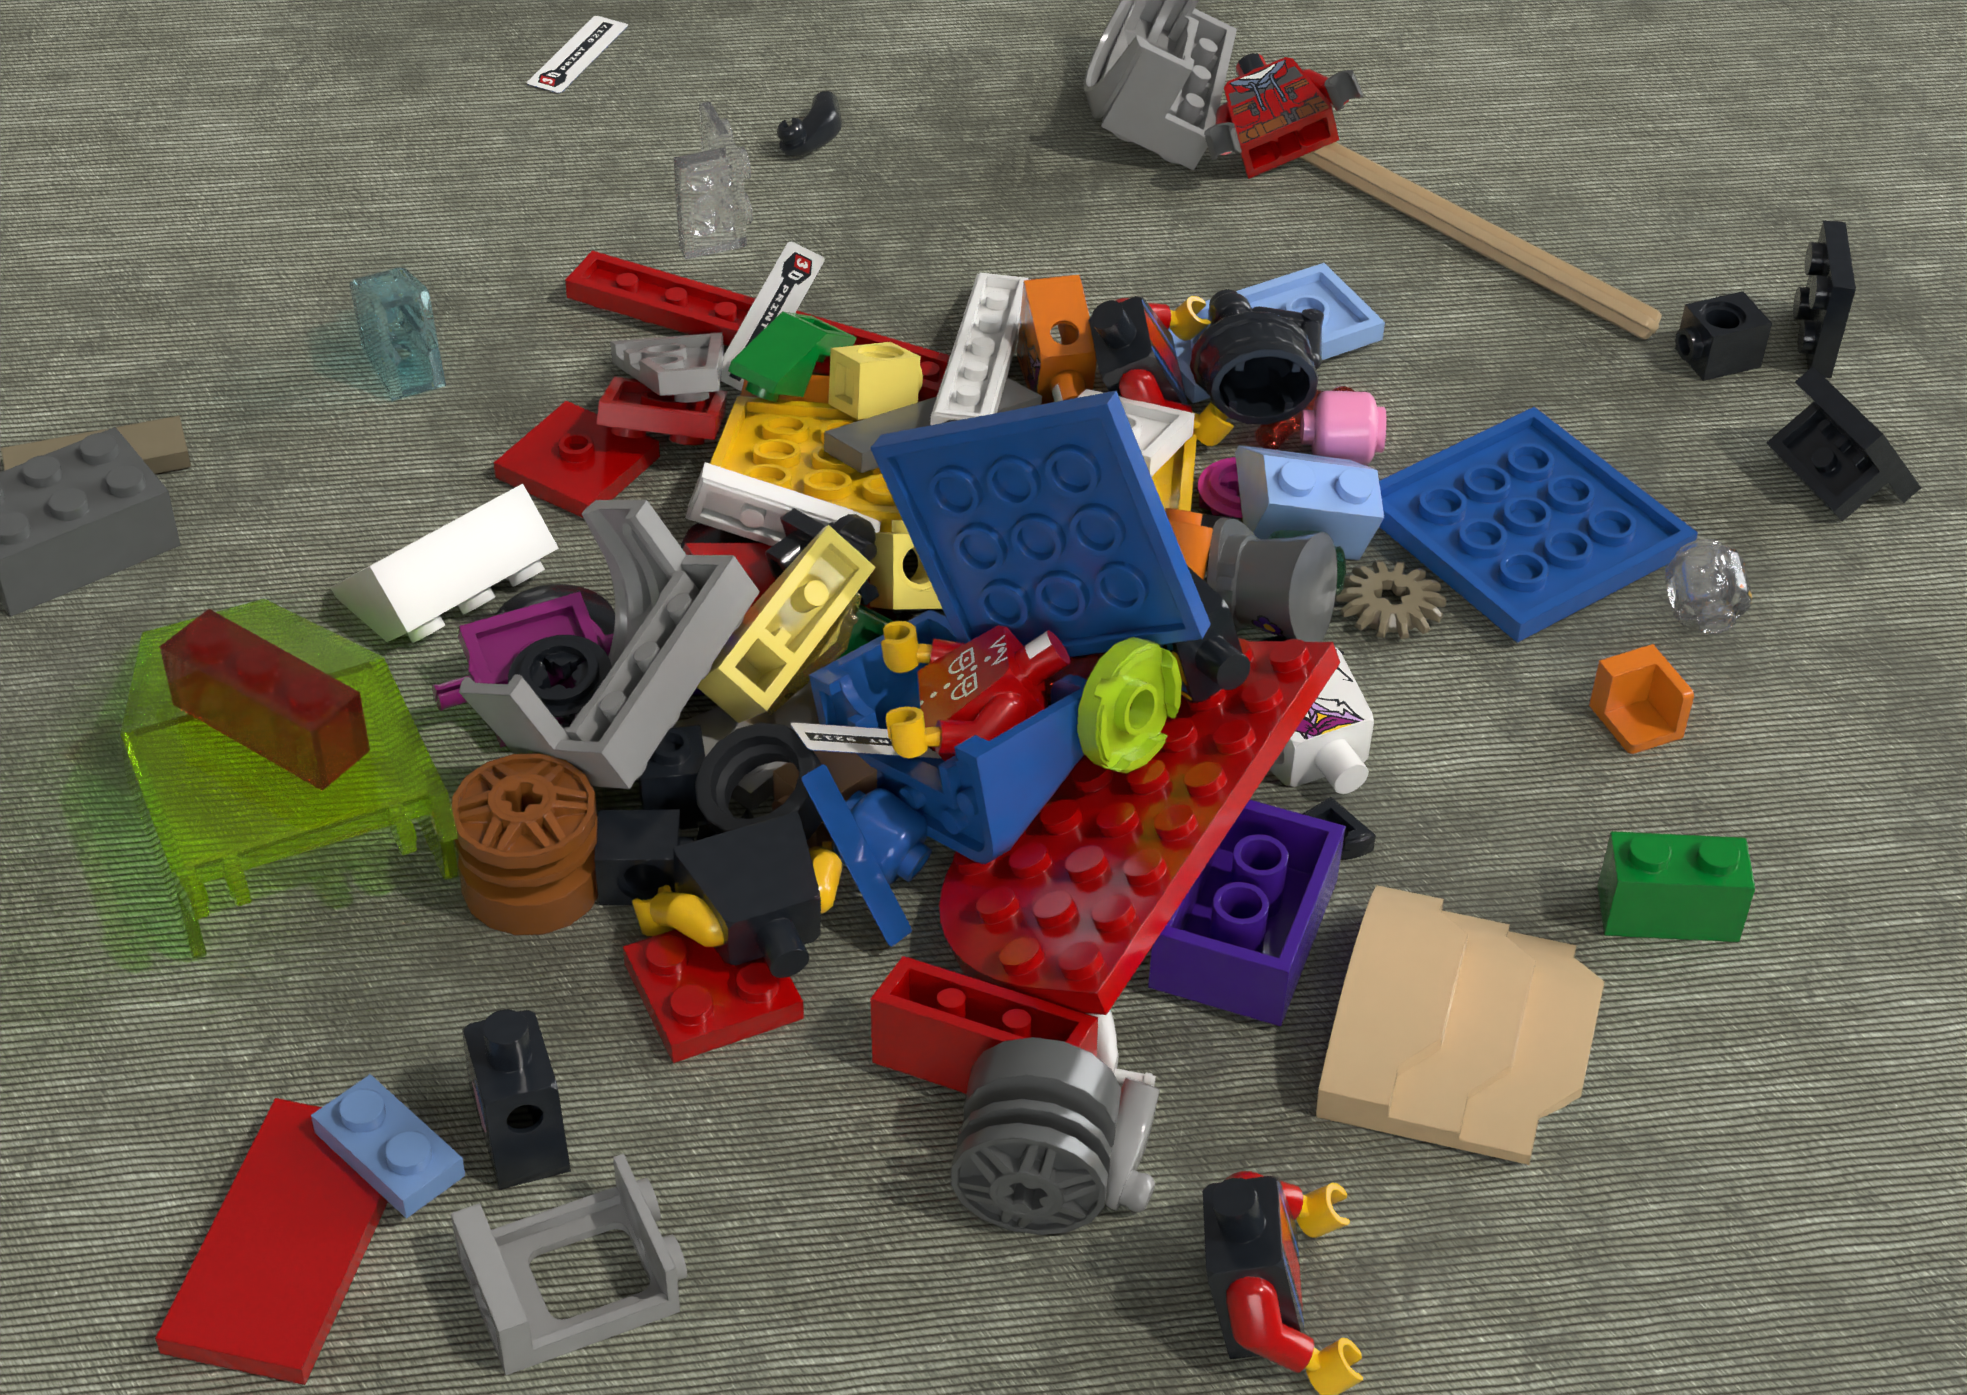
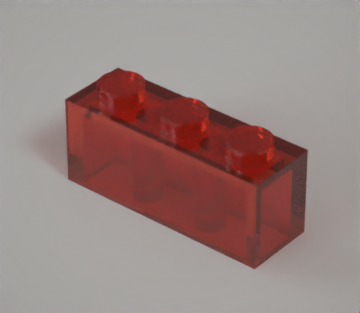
M211 609L206 610L159 646L174 706L322 791L370 751L359 691Z

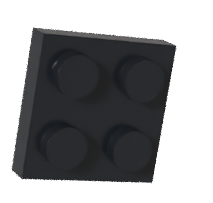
M1823 220L1818 242H1809L1806 250L1805 274L1809 276L1806 287H1797L1793 303V318L1801 320L1797 348L1798 353L1806 354L1808 370L1813 366L1825 378H1831L1855 295L1856 285L1846 222Z

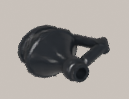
M1230 289L1221 290L1214 294L1209 302L1208 320L1211 321V326L1205 329L1192 349L1190 369L1194 375L1195 383L1210 396L1212 404L1230 419L1245 424L1268 425L1287 420L1303 411L1316 395L1319 378L1316 370L1322 363V325L1324 314L1315 309H1305L1301 313L1261 306L1252 308L1247 298Z

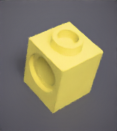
M892 342L831 348L828 404L860 420L918 403V393L923 383V374L920 367L921 356Z
M892 520V532H875L877 553L870 562L876 568L870 574V584L877 587L879 596L870 602V607L892 610L942 609L903 520ZM913 549L918 558V568L914 576L908 579L903 571V559L906 553Z

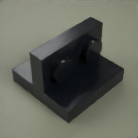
M1812 366L1795 381L1811 404L1766 443L1774 454L1842 522L1884 486L1903 504L1921 489V486L1885 435L1818 370Z

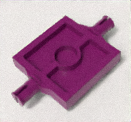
M580 592L461 625L458 630V639L469 665L468 676L441 684H433L432 691L439 711H444V709L467 703L459 693L461 682L465 677L471 678L475 683L508 684L509 669L514 659L523 649L540 639L555 635H576L595 642L609 656L614 633L605 635L602 629L590 618ZM547 671L551 688L558 684L566 689L569 687L571 689L574 688L572 676L563 680L557 675L553 677ZM554 717L559 724L566 721L562 717ZM495 733L500 748L505 747L506 744Z

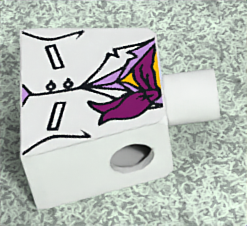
M1338 648L1335 649L1341 663L1270 768V771L1286 786L1297 787L1325 777L1337 793L1347 794L1358 789L1368 777L1369 771L1364 762L1369 757L1374 726L1373 714Z

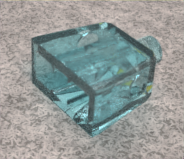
M394 268L352 280L350 282V290L364 354L389 398L394 401L446 386L429 290L405 268ZM396 349H406L411 354L408 358L402 360Z

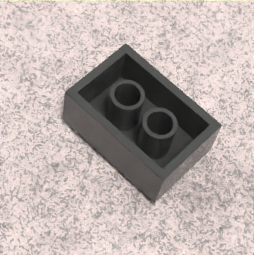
M116 427L101 433L91 434L81 441L48 454L33 457L23 464L0 472V603L10 617L181 546L168 489Z

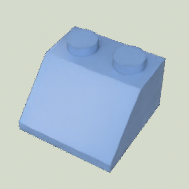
M1238 446L1235 456L1243 523L1259 539L1292 538L1324 532L1332 538L1337 558L1360 560L1384 519L1378 471L1376 469L1348 459Z

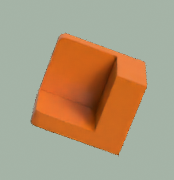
M1651 644L1599 660L1589 706L1626 752L1635 754L1684 737L1694 699V692L1655 645Z

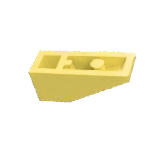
M825 526L744 615L743 622L732 633L712 663L710 672L701 680L697 688L738 723L768 711L876 567L831 526Z

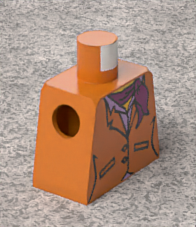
M1080 275L1024 280L1016 354L1028 389L1042 396L1041 405L1074 399L1086 389L1093 390L1097 359L1089 323V311ZM1056 325L1061 337L1060 344L1054 341L1050 333L1051 329Z

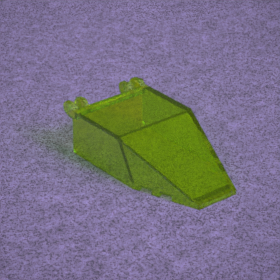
M260 599L142 632L120 732L125 775L193 960L207 955L198 919L210 916L208 909L210 901L203 883L225 877L229 895L239 907L252 903L250 890L243 872L251 868L388 826L402 855L416 852L417 836L411 821L414 818L418 821L444 880L458 876L453 841L458 836L448 791L439 776L384 657L267 599Z

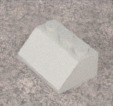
M521 484L330 588L342 604L386 642L407 633L411 642L414 643L444 627L445 623L440 615L458 605L464 615L494 599L496 596L491 586L499 581L508 578L514 587L545 570L540 559L557 550L558 546L526 488Z

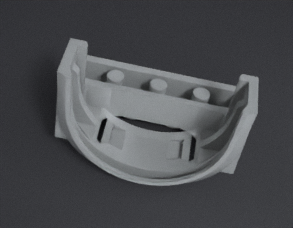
M1121 0L1096 46L1084 79V91L1092 117L1097 120L1103 117L1101 127L1111 131L1119 139L1134 142L1159 154L1161 158L1170 163H1179L1194 171L1208 147L1204 132L1216 124V113L1220 106L1237 29L1195 9L1199 0Z
M595 500L583 511L582 516L604 555L610 570L615 595V626L608 656L612 669L591 700L579 713L575 714L570 725L567 721L559 724L523 677L515 674L508 684L475 683L471 678L465 677L461 682L459 693L502 739L513 754L541 753L563 759L583 772L591 786L630 789L635 780L645 771L647 762L668 730L678 721L683 707L701 680L710 672L712 663L732 633L741 625L745 613L760 591L734 555H686L647 500Z

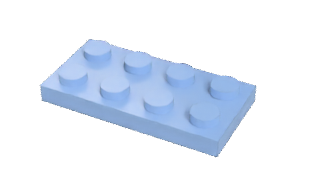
M1325 263L1236 291L1247 298L1252 308L1261 306L1301 313L1305 309L1321 311L1324 314L1322 325V360L1383 340L1385 322ZM1210 300L1205 301L1206 306L1196 316L1201 319H1208ZM1169 327L1168 330L1173 336L1185 395L1192 403L1210 398L1195 383L1194 375L1190 369L1193 346L1205 329L1191 340L1184 341L1179 339Z

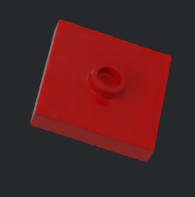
M565 401L494 462L495 478L514 487L523 484L529 494L583 518V511L595 500H613L660 457L659 441L648 436L627 438L611 433V427L597 425L598 414Z

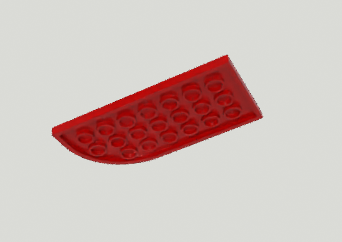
M1239 639L1242 652L1250 661V672L1247 679L1239 687L1233 690L1221 689L1200 703L1192 704L1181 697L1180 707L1175 719L1167 717L1165 725L1161 730V733L1168 735L1163 747L1147 764L1129 773H1122L1095 765L1084 755L1011 850L986 864L975 862L955 852L941 889L939 911L944 936L962 971L969 977L1082 1013L1107 1015L1341 663L1334 643L1304 642L1300 639L1286 641H1247Z

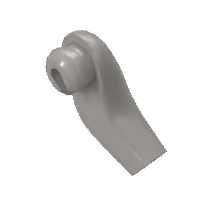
M1125 1077L1121 1088L1114 1145L1111 1147V1164L1107 1179L1105 1205L1117 1211L1121 1204L1133 1212H1141L1146 1209L1155 1182L1149 1174L1140 1173L1136 1170L1147 1147L1160 1089Z

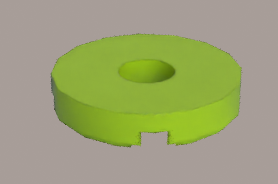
M1131 637L1114 644L1099 659L1086 681L1078 707L1077 733L1083 753L1093 764L1117 772L1129 773L1147 764L1161 750L1168 736L1161 733L1166 718L1175 719L1181 703V675L1177 659L1169 650L1161 648L1158 643Z

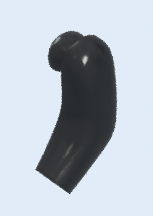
M822 91L815 95L811 109L803 121L792 117V124L788 126L786 120L779 124L777 136L780 139L779 146L783 153L793 157L804 156L823 147L838 135L842 127V119L838 99L832 92Z

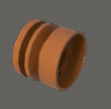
M536 753L511 754L486 762L463 779L452 796L451 823L455 833V848L459 854L458 870L462 895L471 914L491 929L512 935H544L570 926L589 912L598 898L594 862L598 820L595 792L586 775L566 760Z

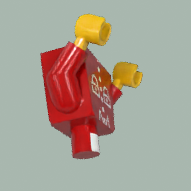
M895 621L886 624L883 628L885 640L881 641L883 660L891 671L904 673L915 669L919 663L928 664L918 671L921 709L916 707H899L890 710L886 714L888 737L892 741V747L903 758L918 757L924 754L928 747H932L946 761L956 755L955 746L974 735L990 741L1048 707L1044 681L1071 663L1065 647L1050 630L1023 646L1005 626H996L967 643L933 638L932 645L918 644L916 627L906 621Z

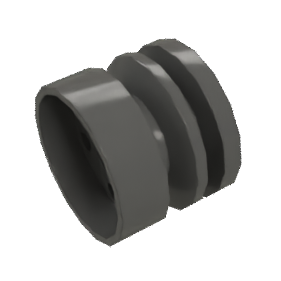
M1032 1037L1008 1040L984 1051L971 1067L964 1102V1120L959 1128L957 1150L954 1152L951 1167V1187L962 1205L984 1221L1009 1231L1036 1235L1066 1233L1091 1223L1104 1208L1107 1179L1111 1164V1147L1114 1145L1120 1107L1121 1087L1112 1069L1091 1052L1064 1041Z

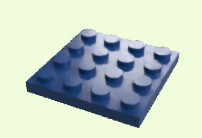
M1117 391L882 434L871 446L870 449L957 642L967 643L996 626H1005L1025 646L1050 630L1061 641L1069 657L1107 652L1114 644L1131 637L1149 640L1159 645L1203 639L1211 623Z
M1536 407L1515 415L1379 481L1384 519L1379 527L1517 643L1694 551L1698 535L1697 531Z

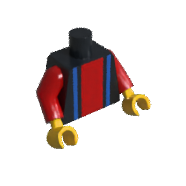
M1138 296L1130 299L1109 300L1098 305L1094 309L1089 323L1099 373L1109 392L1117 391L1118 396L1194 413L1192 412V407L1187 405L1173 336L1168 329L1170 327L1171 331L1184 341L1191 340L1211 323L1208 319H1201L1196 316L1206 306L1205 301L1197 296H1191L1174 311L1170 310L1167 304L1147 303L1143 297ZM1211 402L1200 415L1195 413L1193 434H1197V439L1204 445L1214 446L1227 436L1234 428V425L1226 422L1228 417Z
M1252 1171L1237 1172L1227 1177L1223 1182L1212 1183L1204 1187L1202 1193L1206 1272L1230 1360L1261 1356L1295 1373H1300L1306 1369L1311 1384L1320 1395H1339L1363 1381L1362 1375L1350 1367L1362 1359L1360 1350L1351 1340L1340 1338L1319 1351L1314 1348L1313 1338L1304 1332L1298 1235L1294 1220H1297L1302 1231L1311 1238H1318L1350 1224V1220L1340 1217L1332 1206L1347 1198L1345 1189L1339 1184L1332 1182L1303 1195L1301 1188L1297 1185L1280 1181L1277 1177L1263 1176Z

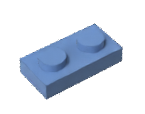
M371 1074L311 1115L315 1134L406 1219L465 1176L463 1158Z

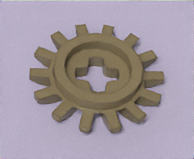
M1381 560L1373 562L1374 572L1366 566L1357 565L1352 570L1354 575L1342 576L1339 581V586L1344 587V589L1336 592V601L1349 602L1341 608L1340 613L1345 618L1357 615L1359 619L1354 627L1361 631L1367 626L1376 629L1377 637L1385 638L1386 632L1398 633L1400 639L1409 638L1408 630L1417 628L1422 634L1430 631V626L1425 618L1438 623L1443 618V613L1437 607H1446V597L1436 593L1441 591L1439 582L1431 579L1423 580L1426 577V571L1423 569H1414L1407 575H1404V562L1398 561L1393 572H1388L1386 565ZM1382 590H1392L1396 596H1402L1400 604L1392 605L1387 598H1380Z

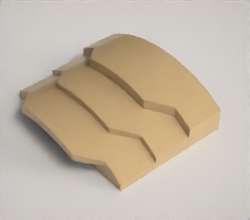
M1377 885L1366 908L1342 988L1318 1089L1316 1117L1530 1165L1539 1119L1564 1108L1581 1097L1604 981L1574 958L1577 945L1510 932V924L1442 911L1444 899Z

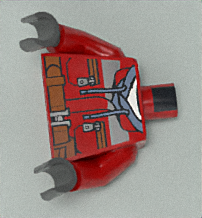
M1258 53L1244 56L1236 65L1238 77L1228 81L1224 86L1227 102L1218 107L1216 124L1204 132L1211 160L1218 159L1219 155H1228L1232 151L1235 154L1240 153L1245 173L1248 179L1339 141L1332 107L1336 111H1340L1349 99H1360L1364 96L1353 70H1344L1328 78L1311 69L1302 70L1293 58L1284 57L1267 65L1263 56Z

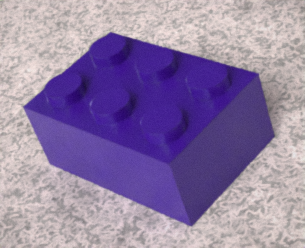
M1249 800L1153 944L1148 988L1282 1026L1338 879L1346 826Z

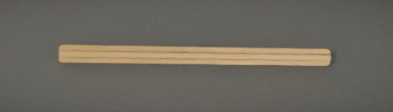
M1337 142L1299 157L1307 163L1640 339H1648L1659 328L1662 316L1659 310Z

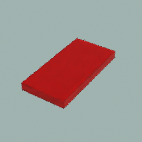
M279 1098L274 1099L155 1337L160 1354L306 1385L388 1203L382 1195L315 1134L311 1115L322 1107Z

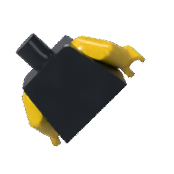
M795 811L674 847L675 892L671 891L669 885H664L658 889V894L652 899L640 900L636 898L632 900L643 935L656 936L676 929L704 947H714L727 964L737 966L764 957L771 974L778 978H785L797 974L808 964L810 957L805 944L814 942L821 935V914L833 907L843 866L839 856L832 851V842L830 841L822 842V846H814L808 849L801 818L798 812Z

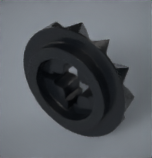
M555 635L530 644L517 655L509 669L508 683L515 674L521 675L554 717L564 718L571 725L575 714L579 713L591 700L612 669V665L606 652L595 642L576 635ZM547 671L553 677L557 675L563 680L572 676L574 688L571 689L569 687L566 689L560 684L551 688Z

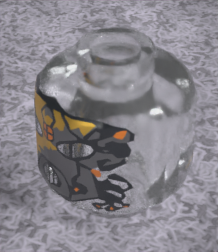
M1702 539L1690 542L1676 552V556L1665 568V584L1672 612L1678 622L1684 626L1699 627V630L1706 634L1721 633L1732 628L1736 620L1742 617L1751 606L1752 591L1744 560L1736 549L1726 546L1720 541Z

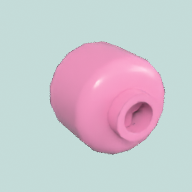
M1323 391L1317 395L1313 410L1302 411L1300 441L1301 445L1312 446L1313 455L1348 459L1366 466L1372 461L1375 452L1383 453L1386 409L1385 407H1377L1374 397L1368 392Z

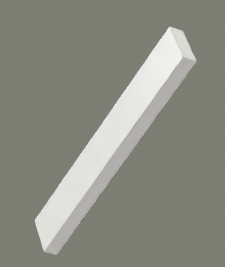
M989 273L977 274L933 407L930 425L944 423L948 420H962L997 413L1018 340L1024 280L1031 279Z

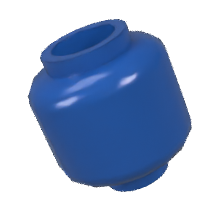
M877 788L867 794L860 790L855 792L846 801V804L888 884L894 883L899 877H902L907 882L912 881L924 867L932 852V849L924 844L927 838L928 825L926 817L884 788ZM834 843L833 852L836 853L841 859V862L844 865H846Z

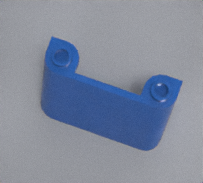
M929 609L907 621L916 627L918 644L932 645L933 638L957 642L946 616ZM883 634L809 675L819 724L887 729L886 714L890 710L899 707H916L921 709L918 671L928 664L919 663L915 669L904 673L891 671L883 660L881 641L885 640ZM1069 674L1054 682L1051 688V706L1048 705L1044 710L990 741L977 735L972 736L955 746L956 755L946 761L935 758H903L902 756L856 754L871 767L877 769V788H884L926 817L928 824L926 836L975 862L986 864L1011 850L1085 755L1079 741L1077 726L1078 707L1087 680L1080 676Z

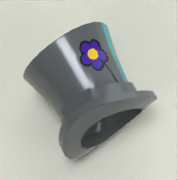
M1223 517L1218 519L1213 527L1206 583L1225 600L1230 609L1236 632L1251 627L1280 636L1286 640L1300 639L1304 642H1321L1328 630L1335 603L1337 587L1336 549L1332 538L1324 532L1292 538L1259 539L1241 521Z

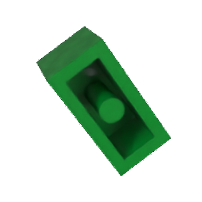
M1611 831L1597 885L1604 936L1740 942L1756 889L1747 838Z

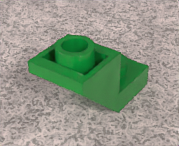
M782 311L731 361L728 372L748 381L745 390L760 398L778 402L780 395L803 397L816 362L824 363L826 355H831V348L854 346L857 337L813 316Z

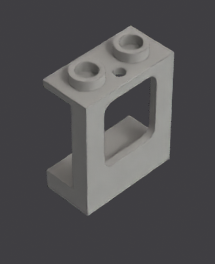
M624 1153L613 1157L615 1187L501 1227L490 1229L480 1203L451 1213L458 1258L505 1375L680 1312L678 1280L687 1278V1268L682 1250L673 1234L662 1237L656 1221L661 1220V1214L653 1187L647 1177L636 1181ZM619 1229L627 1232L650 1281L646 1290L568 1319H556L551 1316L531 1271V1261L541 1254L609 1230Z

